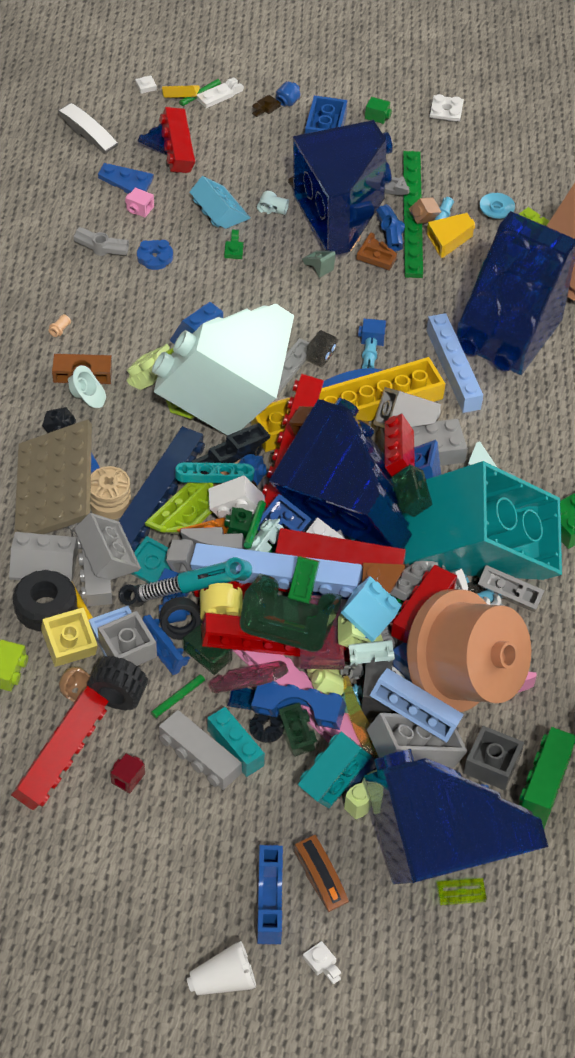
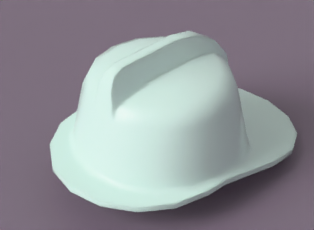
M86 366L76 367L73 375L68 378L71 394L76 398L83 399L93 408L102 407L106 400V393L102 385Z

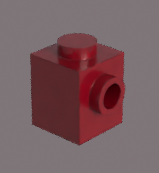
M125 753L122 759H118L113 765L110 773L111 783L130 794L145 775V764L140 758L132 757Z

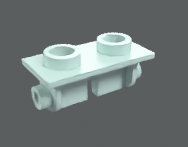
M280 519L266 520L261 525L259 533L255 536L252 547L250 549L246 548V550L269 552L272 546L267 541L269 540L272 544H275L279 537L280 528H283L282 525L278 524Z
M392 640L349 645L350 665L355 664L357 666L361 663H369L371 660H375V662H390V660L395 659Z

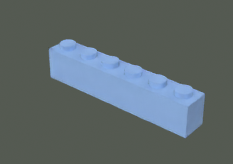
M447 314L428 316L427 334L462 412L481 410L483 393Z

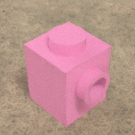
M134 188L131 193L127 194L125 199L127 211L146 217L154 208V195Z

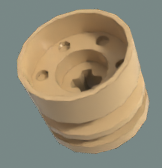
M113 466L96 469L91 474L90 509L92 513L109 519L122 517L131 503L129 476L122 469Z

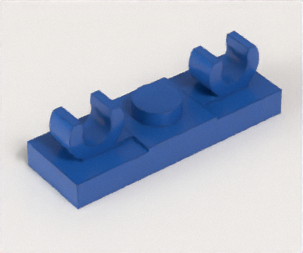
M151 615L144 616L143 622L156 641L157 656L172 675L178 674L181 667L188 664L190 657H183L184 649H177L174 646L170 637L159 627L160 619H153Z

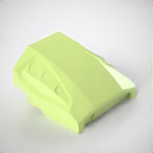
M168 344L142 355L127 369L130 375L126 381L129 385L142 390L155 383L158 375L152 372V368L158 356L162 352L169 350Z

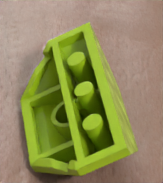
M187 483L145 522V525L159 532L180 535L181 533L177 529L202 523L212 513L209 507V488L214 487L213 483Z

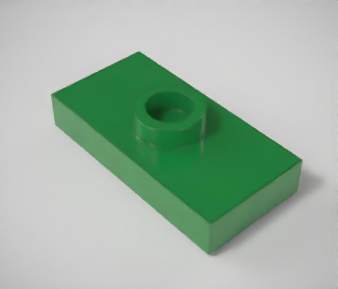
M298 556L288 598L310 603L320 561Z

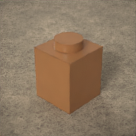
M433 197L420 198L409 208L417 224L431 222L441 213Z

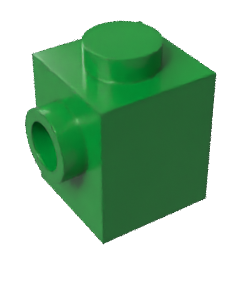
M371 96L366 105L365 119L384 124L386 119H390L392 109H390L391 102Z

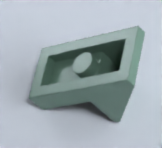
M316 250L302 258L305 265H312L320 278L333 271L336 254L335 251Z

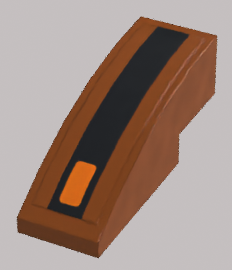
M316 835L295 844L294 853L305 869L306 877L327 911L330 912L348 903L349 900L340 879Z

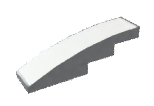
M69 103L58 110L61 117L77 135H83L91 145L95 144L102 153L106 154L118 146L119 143L107 130L73 103Z

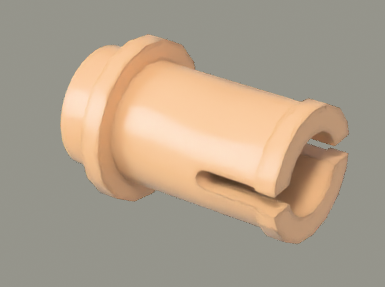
M61 315L55 323L49 326V333L53 337L61 336L63 330L71 323L70 318L67 315Z

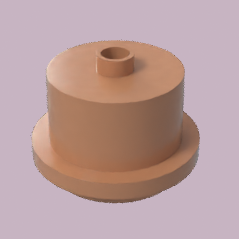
M446 589L431 596L418 611L409 633L407 663L412 683L459 712L467 711L479 702L503 703L510 700L523 686L530 668L531 640L522 617L510 607L489 605L479 595L468 590Z

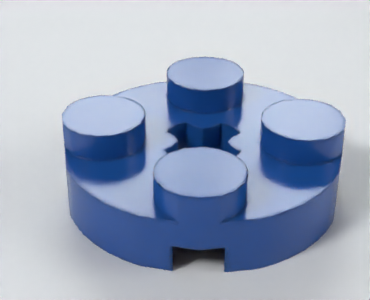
M144 240L140 243V247L137 250V260L145 268L151 270L163 269L173 261V249L167 240Z

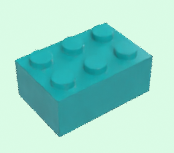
M341 731L331 738L329 747L325 752L318 754L314 761L315 764L311 769L306 770L301 775V781L298 783V786L317 802L327 808H331L372 756Z

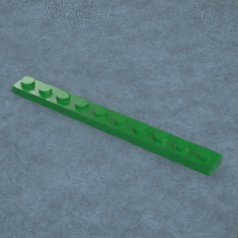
M403 151V177L410 191L409 194L404 195L405 278H423L422 223L417 224L409 210L414 203L422 198L421 152Z

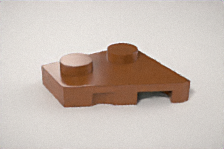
M363 563L362 582L371 576L390 594L395 588L399 577L404 572L405 565Z

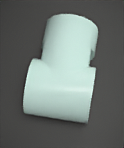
M265 191L259 200L257 209L261 213L267 212V214L274 212L285 215L288 210L289 199L277 197L272 191Z

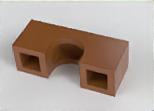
M54 354L52 367L53 383H69L68 378L73 375L76 367L86 366L100 384H111L112 355Z

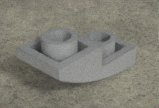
M413 563L404 570L402 577L397 581L395 588L390 594L402 601L409 600L412 597L411 594L414 587L422 583L425 572L430 570L420 564Z

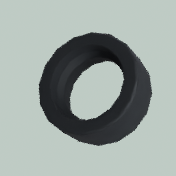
M185 597L172 598L161 608V626L167 636L178 640L188 639L200 629L202 621L199 607L191 599ZM177 610H188L193 614V620L183 627L170 625L168 617Z

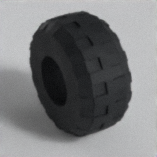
M50 570L35 571L23 577L16 585L13 593V606L17 619L25 627L42 632V619L77 609V595L73 583L60 572ZM43 597H50L54 599L53 601L48 603L36 602L38 599Z

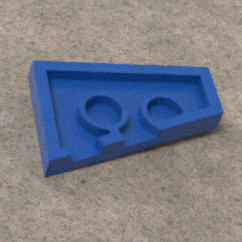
M104 163L98 173V178L114 187L117 186L123 189L126 193H131L134 188L147 192L154 174Z

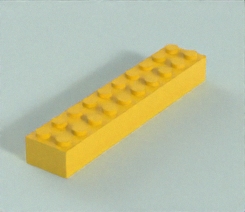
M430 357L324 387L321 390L316 408L328 432L332 433L343 429L345 418L363 421L375 420L385 387L435 402L444 398L446 383ZM290 398L271 403L251 421V426L260 423L270 434V438L262 445L265 452L280 448L281 443H277L280 431H285L286 426L282 425L285 414H289L291 410L287 408Z

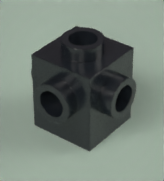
M67 407L46 411L42 427L47 433L75 424L76 419Z

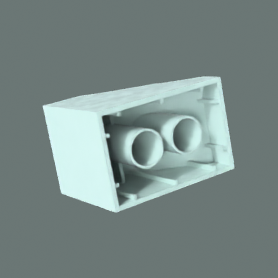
M277 304L271 306L264 305L252 311L244 309L226 318L217 317L203 323L193 334L187 330L183 331L174 344V352L171 355L162 352L153 365L152 372L158 375L154 392L226 435L242 430L277 398L294 315Z

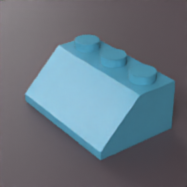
M202 176L190 190L191 195L194 197L193 201L203 208L202 212L209 216L211 223L218 228L221 226L226 229L251 218L229 191L215 181Z

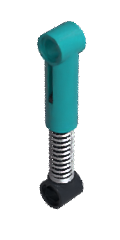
M233 557L225 562L179 573L174 579L171 577L170 579L167 578V580L164 579V581L161 580L160 582L157 581V583L154 582L147 585H125L119 591V599L124 605L140 607L147 600L168 596V594L171 595L178 592L185 594L208 588V585L215 583H228L236 580L245 581L252 574V565L247 560ZM241 564V571L237 574L236 568ZM134 591L135 597L131 600V594Z

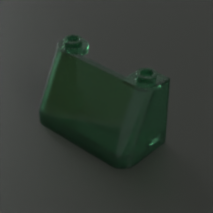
M260 573L245 591L240 618L241 629L247 634L310 652H317L322 649L340 608L342 596L334 593H325L320 597L318 605L293 600L286 596L278 595L279 584L277 580Z

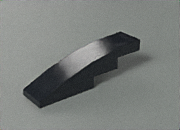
M260 423L254 424L226 436V442L209 448L207 455L194 459L191 463H235L270 438V434ZM201 471V472H200L201 474H205V475L210 474V473L207 472V471Z

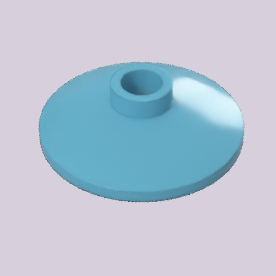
M490 193L480 200V209L491 218L502 219L513 214L515 203L512 198L505 194Z

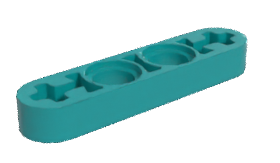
M184 462L176 466L175 478L180 482L225 483L245 476L252 482L255 469L252 465L245 463ZM201 471H207V472H209L210 474L205 475V474H201L200 472H201ZM226 471V472H229L230 474H229V475H223V474H221L220 472Z

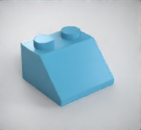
M370 576L354 589L340 613L373 642L395 618L401 604L382 588L380 583Z

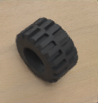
M105 656L97 661L87 686L109 701L106 706L127 711L133 710L138 706L148 684V678L141 671V668L134 663L115 656Z

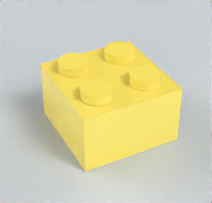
M84 607L42 619L41 630L54 667L96 655L98 645Z

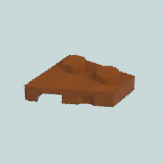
M370 232L357 253V260L387 270L392 268L397 259V253L388 248L383 241L379 242L376 240L375 234Z

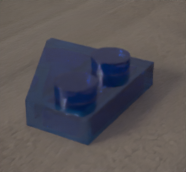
M162 124L150 129L147 134L139 136L137 142L167 155V151L164 149L165 139L162 137Z

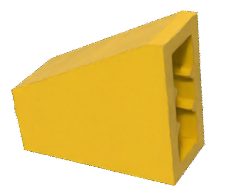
M468 213L428 222L427 236L440 258L445 257L473 237L475 222Z

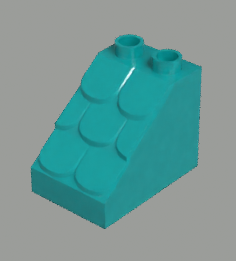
M485 461L405 486V503L402 506V515L405 520V541L402 544V549H406L405 564L410 566L416 561L438 562V566L441 568L444 565L449 572L462 568L464 574L481 577L486 565L520 579L545 580L562 575L559 497Z

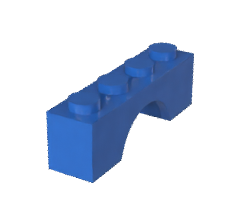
M274 681L257 685L251 705L255 713L277 717L289 706L303 705L314 712L318 726L340 730L346 709V703L341 695L336 693L322 694L315 689L302 690L290 684L281 686Z
M259 845L257 944L281 945L283 846Z

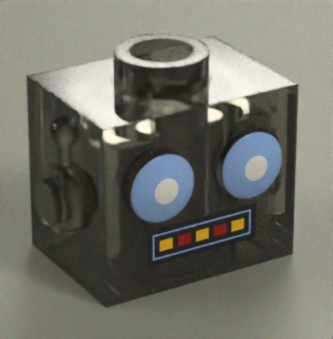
M320 330L307 345L306 361L323 368L336 352L337 337Z

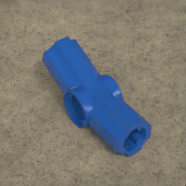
M389 205L379 206L376 210L377 217L381 222V228L386 231L387 247L393 251H400L403 249L402 233L405 224L397 218Z

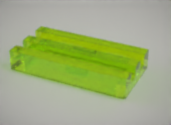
M483 878L437 881L440 906L481 903L487 900ZM479 886V889L443 891V888Z

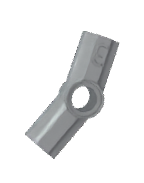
M81 227L76 230L74 235L75 242L92 249L96 255L103 256L107 253L128 254L129 240L108 238L106 233H93Z

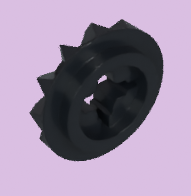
M255 713L254 718L250 720L249 729L251 735L256 740L271 743L283 735L285 727L280 715L272 717ZM270 720L271 727H268L264 732V725Z

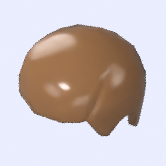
M79 667L69 668L59 681L60 692L64 697L75 702L79 694L87 687L91 675ZM78 688L77 693H73L72 689Z

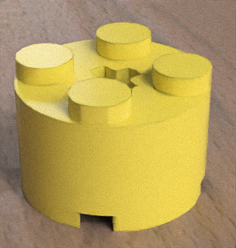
M215 583L208 585L209 589L205 591L204 588L201 589L200 618L202 621L204 620L205 612L243 617L241 588L238 587L237 590L233 588V584Z

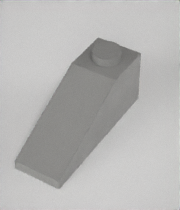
M487 565L478 582L479 586L533 612L536 611L545 591Z

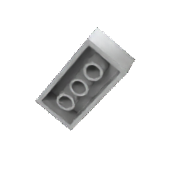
M458 419L436 421L433 424L412 427L414 430V447L433 440L438 442L440 466L465 463L468 448ZM381 428L380 444L384 454L385 428Z
M379 713L367 729L383 766L423 767L433 762L436 767L454 768L467 752L457 729L454 730L446 743L400 714Z

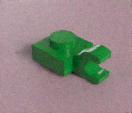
M232 229L231 241H226L224 258L243 259L244 242H239V230Z

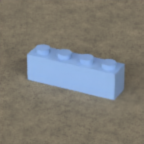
M388 668L378 679L370 694L372 698L446 743L464 715Z

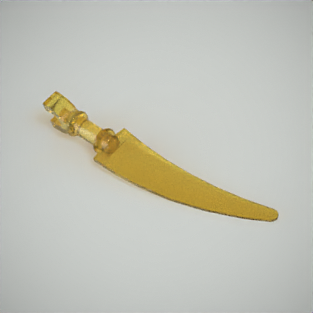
M345 676L343 679L345 701L356 736L363 749L370 755L373 754V758L378 760L382 767V772L385 773L392 787L399 783L398 778H400V774L393 766L382 765L367 732L370 723L357 701L349 677Z

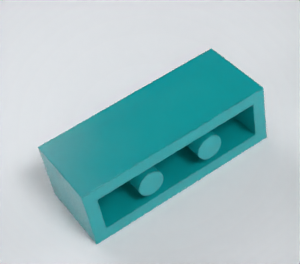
M226 707L207 718V731L216 742L242 762V773L246 777L264 767L265 753Z

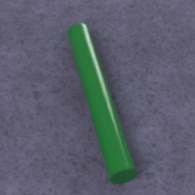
M219 79L214 80L199 89L198 94L220 85L221 81ZM197 96L185 97L179 101V104L185 106L197 99Z
M262 500L257 504L244 542V547L247 549L252 547L266 507V502Z
M199 674L152 710L151 715L154 718L162 715L205 681L203 675Z

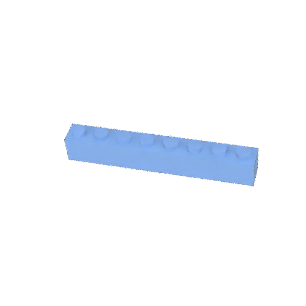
M196 543L190 564L192 570L238 557L251 563L252 574L247 580H236L237 582L242 584L256 583L260 586H277L282 589H289L291 587L298 556ZM310 558L320 561L313 588L314 592H320L325 595L336 594L349 598L354 589L362 583L363 570L361 564ZM241 564L236 568L237 574L241 571Z

